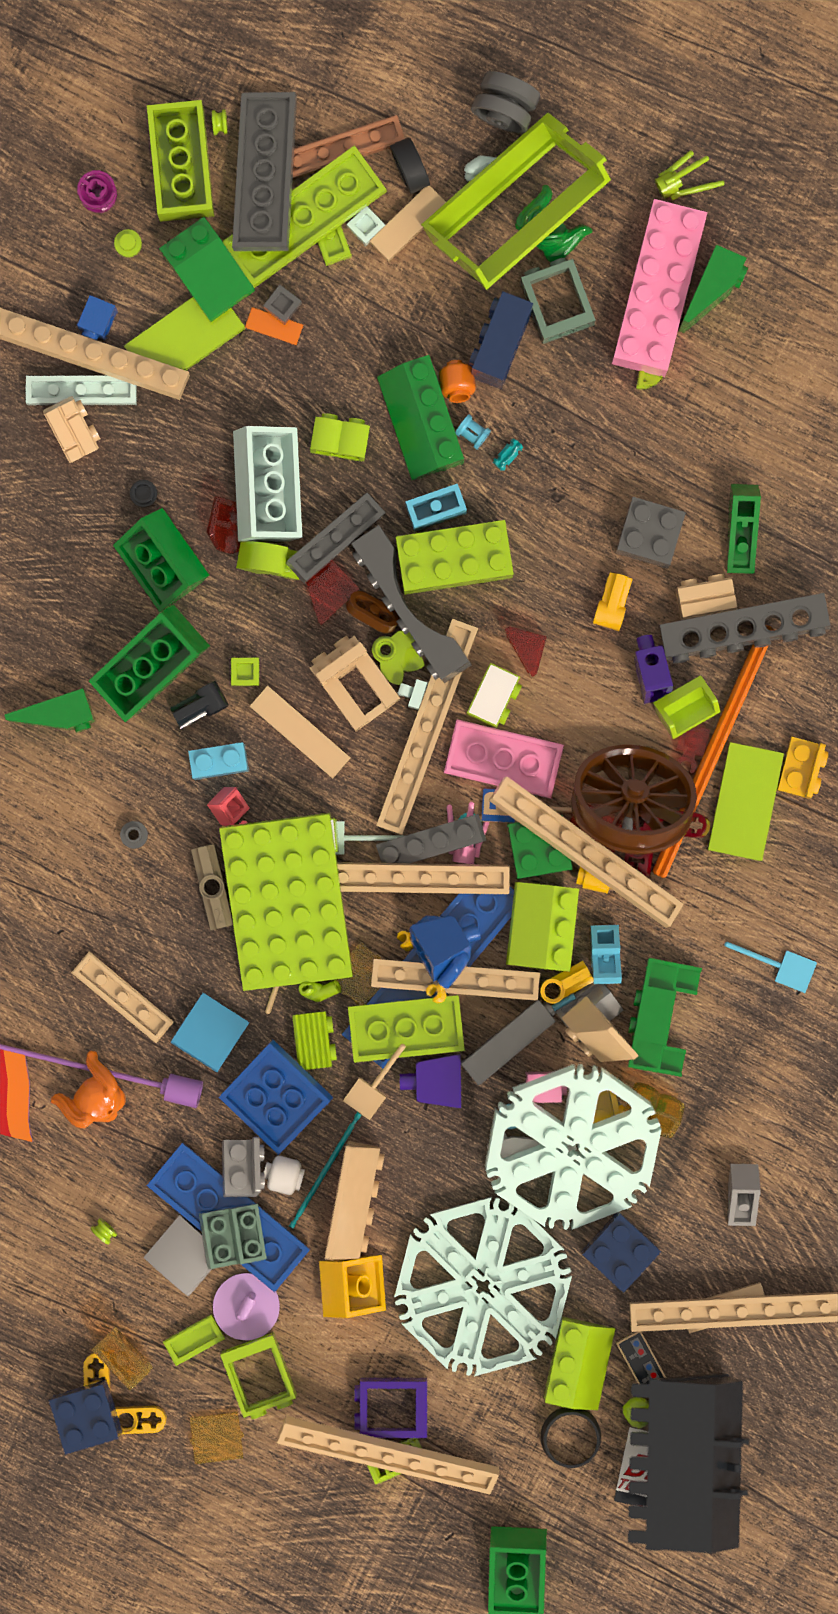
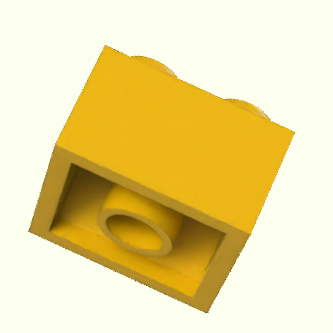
M382 1255L360 1256V1259H329L319 1261L323 1317L350 1318L386 1310Z

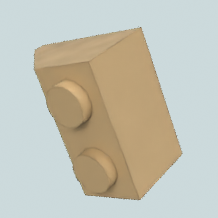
M587 996L562 1017V1020L568 1026L565 1032L575 1043L578 1040L581 1041L578 1045L588 1057L594 1054L600 1062L632 1060L639 1056Z

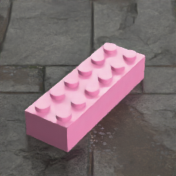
M654 199L612 360L613 365L665 377L707 212Z

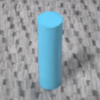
M571 994L551 1006L556 1011L575 1000L576 997L574 994Z

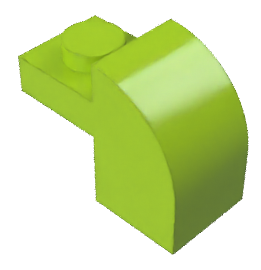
M241 541L236 568L257 574H272L292 580H299L297 575L286 564L287 560L298 551L270 543Z

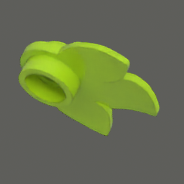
M398 631L392 637L382 636L372 646V654L380 662L381 673L389 682L396 685H401L404 671L411 672L424 667L422 657L417 654L411 644L415 639L410 632L405 635L403 631ZM388 645L391 648L390 654L383 655L380 652L381 647Z

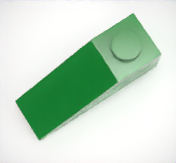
M731 484L728 516L727 573H755L761 503L758 485Z
M83 688L4 715L5 719L9 722L65 730L75 729L76 733L90 729V723L96 722L87 692Z

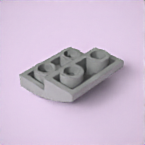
M181 1215L177 1217L143 1257L187 1296H190L212 1270L207 1268L202 1234Z

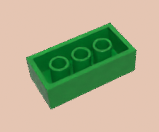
M173 604L157 615L97 672L89 682L126 723L141 712L202 655L210 645Z

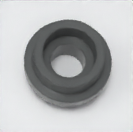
M131 821L122 827L120 838L122 843L128 848L137 849L146 843L148 831L142 823ZM135 829L139 832V837L136 840H131L129 832Z

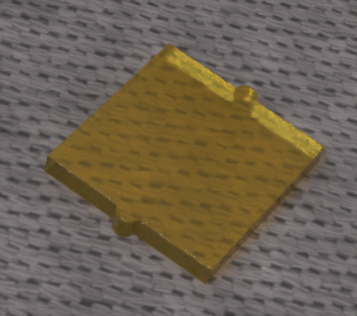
M361 942L350 953L353 977L334 979L339 982L343 990L342 994L348 995L359 1006L365 1005L380 989V987H371L373 959H381L380 955H375Z
M238 1412L190 1418L192 1433L190 1443L193 1444L195 1464L244 1458L241 1439L244 1433L240 1430Z

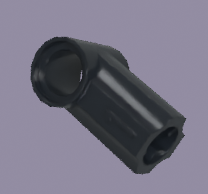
M214 681L198 689L195 695L172 706L170 710L180 728L183 729L205 716L209 717L229 706V703L217 681Z

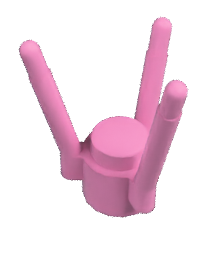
M474 802L469 803L467 817L473 815ZM447 805L448 823L454 821L451 805ZM489 822L483 823L484 834L487 832ZM482 842L475 844V846L473 844L450 851L449 854H453L452 861L474 864L475 857L479 858Z

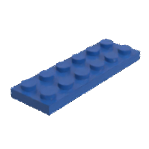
M184 1142L147 1185L201 1232L199 1213L257 1204L249 1197H223V1175ZM258 1205L267 1259L241 1265L275 1293L309 1252L310 1248Z

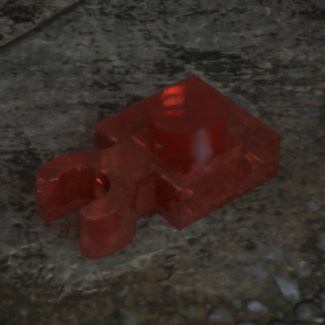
M696 726L679 736L676 750L682 751L683 755L677 761L680 764L684 761L690 763L689 774H693L697 768L694 759L695 755L699 757L704 755L710 733L708 729Z

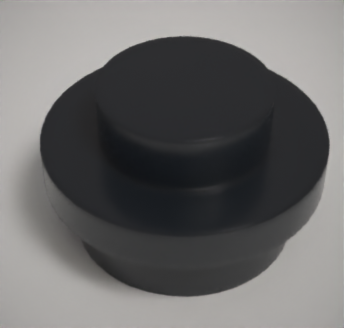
M139 480L132 485L130 498L139 507H149L157 499V489L152 482Z

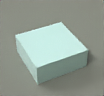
M368 207L361 210L347 223V227L365 246L385 226Z

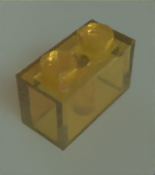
M116 1326L92 1349L130 1391L153 1368Z

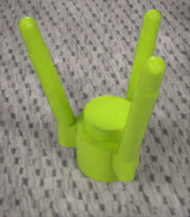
M689 151L671 167L658 174V178L654 179L662 197L665 199L670 196L672 201L681 196L723 186L724 181L721 180L679 190L683 186L680 178L709 160V157L705 156L678 173L674 172L693 156V151Z

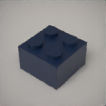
M617 1212L582 1249L581 1253L624 1293L661 1251L620 1212Z
M107 1379L53 1395L49 1400L65 1455L119 1439L123 1433Z

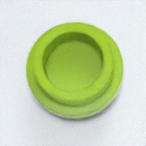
M126 229L116 235L114 246L121 256L133 257L141 250L142 241L137 232Z

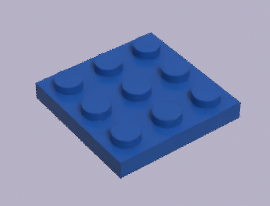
M274 1040L265 1047L219 1096L278 1155L334 1098Z

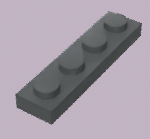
M366 493L286 562L287 566L305 584L382 518L386 512Z
M475 814L379 843L376 847L381 863H413L486 841L479 814Z

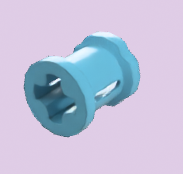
M468 414L455 433L457 436L462 435L474 444V449L478 450L490 434L491 429L483 428L472 420V415ZM468 428H470L472 431L478 434V436H476L474 433L468 430Z

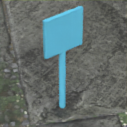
M725 942L724 945L727 948L779 968L774 980L775 982L806 993L817 962L786 950L782 963L730 942Z

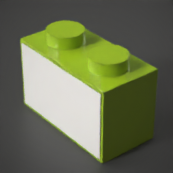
M490 663L466 715L494 728H497L499 723L504 725L511 711L506 708L510 698L516 700L522 688V685L518 683L520 676Z

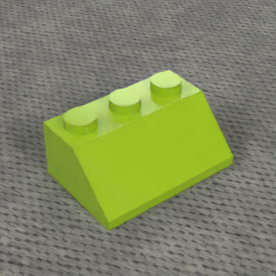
M515 882L506 965L570 972L579 889Z
M561 1317L543 1397L545 1403L571 1409L598 1410L615 1328Z

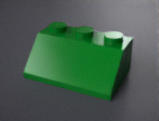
M163 508L142 517L113 545L159 612L164 611L166 607L171 606L210 576Z

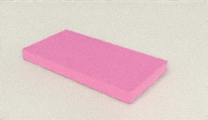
M456 720L444 773L498 786L501 780L507 776L529 793L551 799L564 745Z

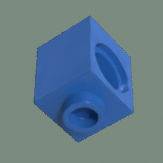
M90 295L77 324L79 330L82 331V336L94 340L99 338L105 341L118 312L116 306Z

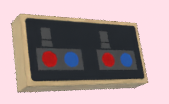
M641 1331L633 1332L616 1342L637 1383L649 1384L650 1379L666 1378Z

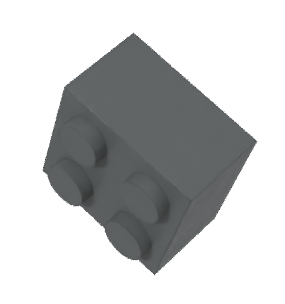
M632 497L615 553L668 569L671 565L686 512Z

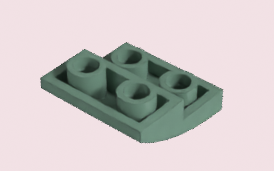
M258 1204L199 1213L208 1269L267 1259Z

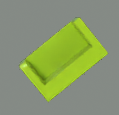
M701 675L653 703L657 716L672 739L677 738L720 713L718 700Z

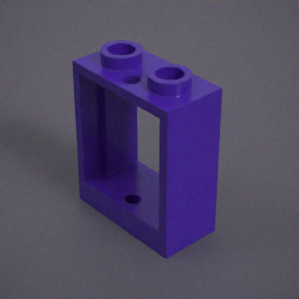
M360 1378V1385H355V1402H360V1413H355V1430H360V1434L376 1438H427V1378ZM367 1389H416V1428H367Z

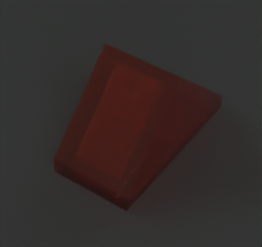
M510 626L505 628L504 633L531 679L536 677L547 636Z

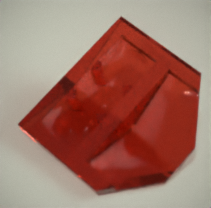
M215 496L206 533L216 550L228 554L237 553L240 549L241 541H238L237 504L235 501Z

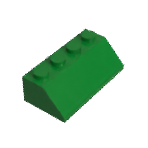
M426 355L405 362L378 376L377 379L411 480L413 481L464 464V457L430 356Z

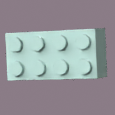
M245 426L233 431L238 541L289 542L302 538L297 428Z

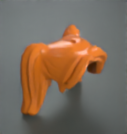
M89 1051L86 1056V1065L93 1074V1077L82 1083L74 1099L58 1093L51 1097L50 1101L77 1128H86L93 1122H111L115 1120L117 1112L126 1102L125 1094L118 1086L115 1077L98 1060V1055L95 1051Z

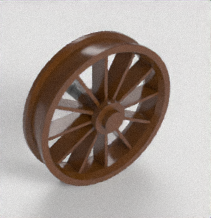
M615 745L596 751L582 762L575 776L571 809L580 828L599 844L619 852L648 854L665 850L678 843L686 835L692 822L697 792L694 781L687 770L669 755L640 745ZM628 767L629 780L626 781L616 768ZM634 768L649 771L642 781L635 779ZM604 771L610 780L597 775V773ZM655 774L665 779L664 781L648 786V784L655 776ZM584 784H587L598 790H585L582 788ZM673 789H677V791L680 793V794H664V793H666V792H668V791H671V790H673ZM586 803L603 805L590 809ZM669 807L685 808V811L681 814ZM620 811L611 824L602 819V817ZM639 816L652 829L651 831H640ZM658 818L663 819L671 823L672 825L664 827L663 824L658 820Z

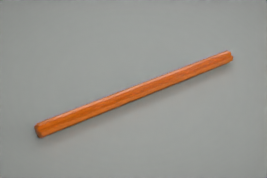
M765 624L768 630L775 631L773 627ZM752 644L694 775L693 781L696 787L697 799L693 812L697 809L768 646L755 648L754 644ZM680 808L679 811H685V808ZM683 838L675 845L660 852L652 870L655 875L662 878L667 876Z

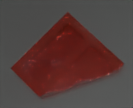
M333 560L306 582L318 622L321 626L347 602L353 592L360 590Z

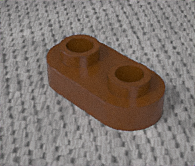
M353 592L346 602V609L353 617L379 632L391 633L398 624L396 621L399 619V615L395 610L390 612L383 602L365 592Z

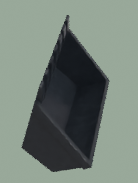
M726 1373L654 1378L650 1379L649 1384L633 1383L631 1385L632 1397L649 1398V1408H632L631 1420L649 1423L648 1432H632L630 1434V1444L648 1446V1457H630L629 1468L631 1470L647 1471V1481H630L629 1493L647 1495V1506L630 1505L628 1507L629 1518L646 1520V1530L630 1529L628 1531V1542L646 1544V1550H671L708 1554L739 1548L740 1499H742V1496H748V1489L741 1487V1447L750 1443V1438L742 1436L743 1381L730 1377Z

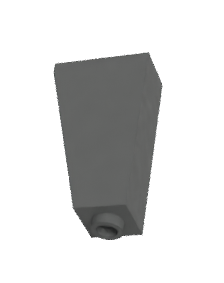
M534 1001L461 1061L462 1066L479 1086L556 1021L552 1016L556 1012L548 1002Z

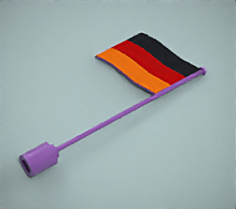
M0 1044V1134L33 1142L29 1124L30 1081L26 1056L87 1071L90 1070L86 1064ZM109 1070L116 1078L161 1088L160 1094L164 1095V1101L193 1108L198 1107L203 1089V1081L170 1074L169 1079L164 1078L162 1083Z

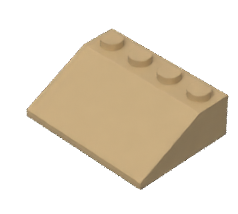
M353 1141L347 1142L325 1256L326 1259H360V1253H366L369 1236H365L364 1232L366 1224L372 1225L374 1209L369 1208L371 1197L377 1198L380 1181H374L376 1170L382 1171L385 1155L379 1153L380 1146Z

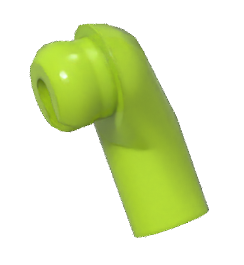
M337 980L325 985L317 982H302L298 990L302 996L315 1002H321L341 993V986Z

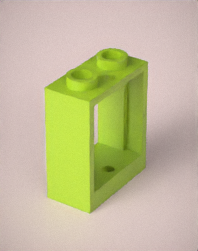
M274 1332L221 1352L220 1356L243 1418L250 1416L251 1419H256L266 1415V1409L276 1406L279 1410L293 1404L292 1400L296 1399L297 1393ZM271 1348L287 1391L249 1405L234 1361Z

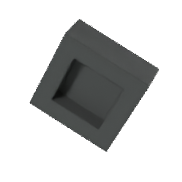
M279 285L263 305V309L285 325L300 307L302 301Z

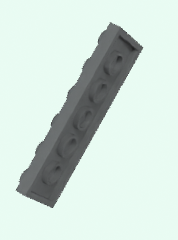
M296 92L241 93L232 241L234 251H289L297 109Z

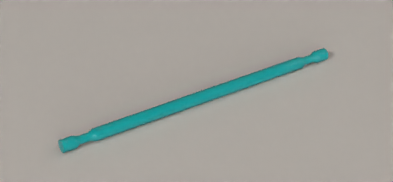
M357 1112L354 1116V1120L348 1126L297 1211L294 1220L291 1221L289 1227L294 1229L297 1220L303 1214L362 1114Z

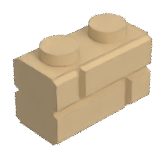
M70 396L43 410L69 463L99 448L96 441L100 440V437L94 425L88 427L84 416L88 415L81 400L75 402L73 396Z
M724 574L709 576L708 582L698 583L697 579L681 581V586L675 589L681 620L737 610L732 578H725Z

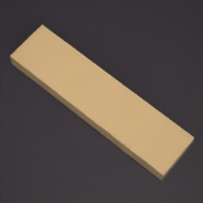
M269 686L250 705L256 713L332 779L351 759Z
M90 951L71 972L155 1043L161 1039L174 1023L171 1018Z

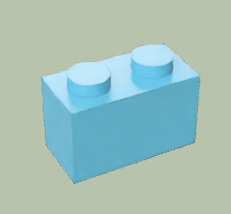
M458 483L405 501L414 532L465 515L467 512Z
M243 742L188 751L192 778L194 780L249 772L246 748Z

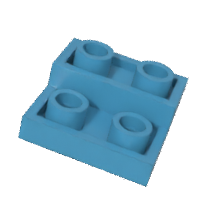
M202 993L171 1043L210 1069L218 1072L249 1022L205 993Z

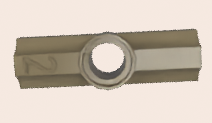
M215 844L192 849L191 852L199 881V890L202 894L210 931L233 925L226 886L222 877ZM211 879L217 880L220 884V890L215 895H209L205 890L206 883Z

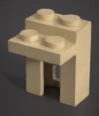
M345 636L334 644L336 649L327 655L323 652L311 661L314 665L310 667V670L354 731L357 732L397 703L400 697L370 658L362 643L355 636L350 639L348 636ZM355 668H357L382 702L366 715L363 714L339 681Z

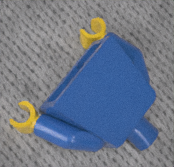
M431 915L424 916L416 924L410 926L409 933L400 931L397 935V939L404 942L400 947L405 951H411L415 948L433 982L438 981L437 985H429L426 989V994L432 996L436 991L438 992L436 997L433 998V1002L438 1004L446 999V991L444 989H449L471 958L470 943L481 938L475 924L461 929L453 916L441 917Z

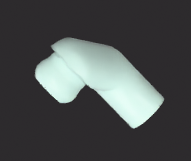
M477 156L466 164L464 168L466 172L465 179L470 182L497 157Z

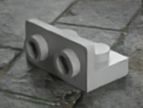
M253 1137L251 1140L222 1141L223 1197H256L261 1192V1189H264L265 1174L260 1172V1161L264 1160V1146L260 1145L259 1137Z

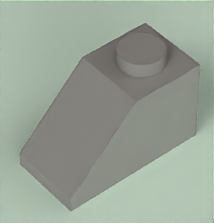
M758 1164L730 1165L728 1225L756 1226L761 1191Z

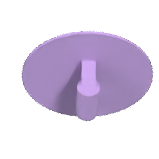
M237 1274L227 1279L217 1290L213 1301L214 1317L218 1326L230 1337L238 1340H254L268 1333L276 1323L279 1315V1298L276 1292L274 1293L253 1274Z

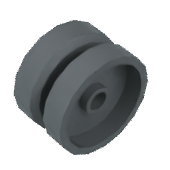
M487 71L480 84L483 93L475 96L471 106L472 113L496 128L512 133L524 134L527 132L531 122V116L528 112L536 109L541 97L540 92L530 84L514 76L496 71Z

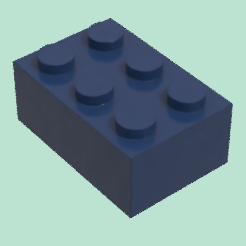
M502 291L500 299L494 297L489 310L488 318L491 319L490 324L484 323L478 342L481 344L479 350L474 348L469 361L475 380L502 390L531 317L532 302Z

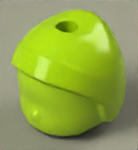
M633 1397L624 1404L622 1410L630 1425L640 1429L649 1422L632 1421L631 1409L649 1408V1402L642 1397Z

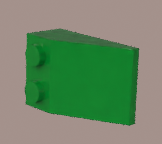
M205 217L159 248L167 264L210 322L255 291V288Z
M719 245L715 246L679 329L680 332L685 333L727 298L734 287L740 288L748 270V267L744 266L747 257Z
M491 1526L488 1614H544L547 1529Z

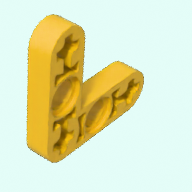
M101 1352L91 1353L84 1361V1386L102 1381L94 1380L89 1382V1377H95V1369L89 1367V1364L93 1363L94 1358H98L99 1363H104V1367L99 1370V1378L105 1377L110 1388L109 1359ZM159 1406L115 1407L118 1417L122 1413H129L134 1419L131 1427L124 1428L121 1426L122 1434L156 1433L162 1430L166 1424V1413ZM137 1412H142L141 1418H148L151 1412H156V1417H161V1421H158L155 1427L152 1426L150 1421H142V1428H138L139 1416Z

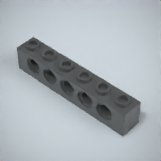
M820 593L661 624L660 628L667 661L673 660V663L676 664L687 662L690 656L700 655V658H709L716 656V651L726 649L727 653L743 651V646L754 644L755 648L771 645L772 640L782 639L783 643L792 642L799 639L798 635L822 636L826 634V630L831 629L825 594ZM805 613L809 618L808 622L802 626L796 625L793 622L794 615ZM770 618L779 619L781 622L780 628L776 631L768 630L765 627L767 620ZM744 623L751 624L754 627L752 634L749 636L740 635L738 633L740 625ZM721 628L726 631L725 639L719 642L712 640L711 633L715 629ZM688 634H696L699 637V642L693 647H688L684 644V638Z

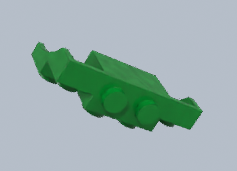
M653 958L647 959L641 990L636 989L633 1006H638L636 1017L630 1018L628 1033L632 1034L631 1047L639 1056L628 1060L627 1067L682 1077L686 1049L666 1046L676 992L697 995L702 968Z

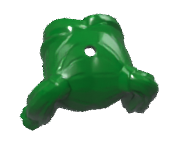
M543 185L541 193L518 215L515 223V228L518 231L539 214L551 201L552 190L548 185ZM562 223L536 247L543 251L547 261L553 262L557 259L565 258L593 230L583 224L567 229Z

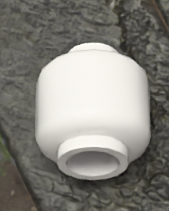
M276 1156L272 1163L267 1162L264 1170L267 1188L285 1195H292L295 1190L299 1191L305 1169H301L300 1161L284 1156Z

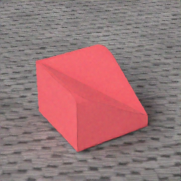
M236 787L222 788L207 804L222 826L234 825L250 809Z

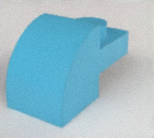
M619 925L591 926L593 984L621 983Z

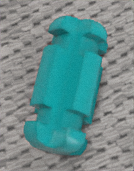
M514 438L510 440V445L507 444L501 450L498 458L493 460V464L501 471H504L506 469L505 466H509L517 457L518 451L523 449L522 444Z

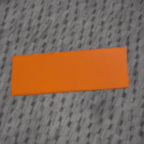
M252 307L245 328L297 345L303 324L289 320L284 325L270 313Z

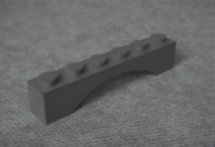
M378 525L351 543L356 550L352 555L360 567L366 565L370 571L367 578L375 589L380 587L386 595L381 598L390 612L395 609L400 617L396 622L405 635L410 632L415 639L411 643L420 657L425 655L430 662L426 667L433 678L436 680L440 677L446 683L472 665L454 638L441 635L426 627L409 610L402 597L397 580L396 564L398 552L383 529Z

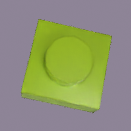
M231 658V686H259V658Z

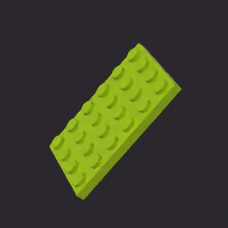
M330 813L220 827L243 991L353 977Z

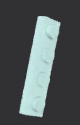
M26 376V404L54 405L73 396L75 402L81 400L83 405H137V385L110 376Z

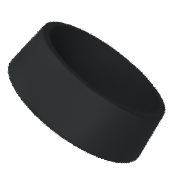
M562 1407L552 1412L545 1420L541 1429V1445L545 1454L554 1463L566 1468H578L586 1465L595 1457L601 1444V1430L597 1420L588 1411ZM566 1415H577L585 1418L592 1424L597 1435V1445L592 1456L586 1461L575 1465H567L557 1461L551 1455L547 1446V1434L551 1425L557 1419Z

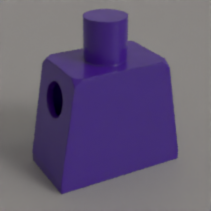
M644 635L636 639L639 651L635 652L634 662L644 704L659 700L671 693L673 689L663 646L655 647L652 635Z
M460 1054L416 1061V1073H400V1090H417V1102L461 1108Z

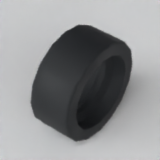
M408 137L390 145L392 156L409 193L412 194L430 186L427 172L411 138Z

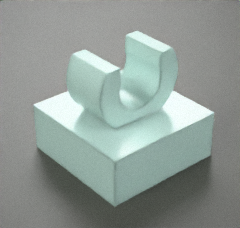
M417 679L414 687L401 683L398 695L409 698L408 707L419 711L427 682Z

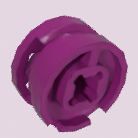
M92 170L80 178L77 185V193L87 210L94 213H103L115 205L117 189L113 179L107 173L100 170Z

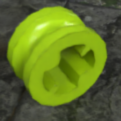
M222 109L220 113L212 110L214 135H218L219 132L228 134L226 109Z
M99 1218L97 1220L98 1225L92 1226L90 1229L101 1241L109 1245L111 1243L110 1238L116 1237L118 1233L105 1220Z

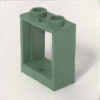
M565 258L557 259L550 263L551 267L543 270L536 267L524 273L525 276L521 277L520 284L525 298L533 303L532 316L543 344L592 327L595 324L594 314L573 259L568 261ZM568 271L583 313L546 326L531 284Z

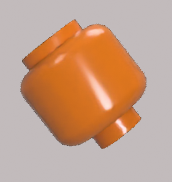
M461 360L447 362V366H444L438 375L443 397L449 399L452 403H461L469 400L476 390L472 367Z

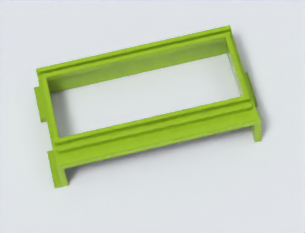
M549 113L544 115L421 224L432 243L473 276L486 290L611 180L603 166L606 158L585 142L580 145L567 135L566 132L569 131L567 127ZM555 145L587 169L582 176L479 267L448 241Z

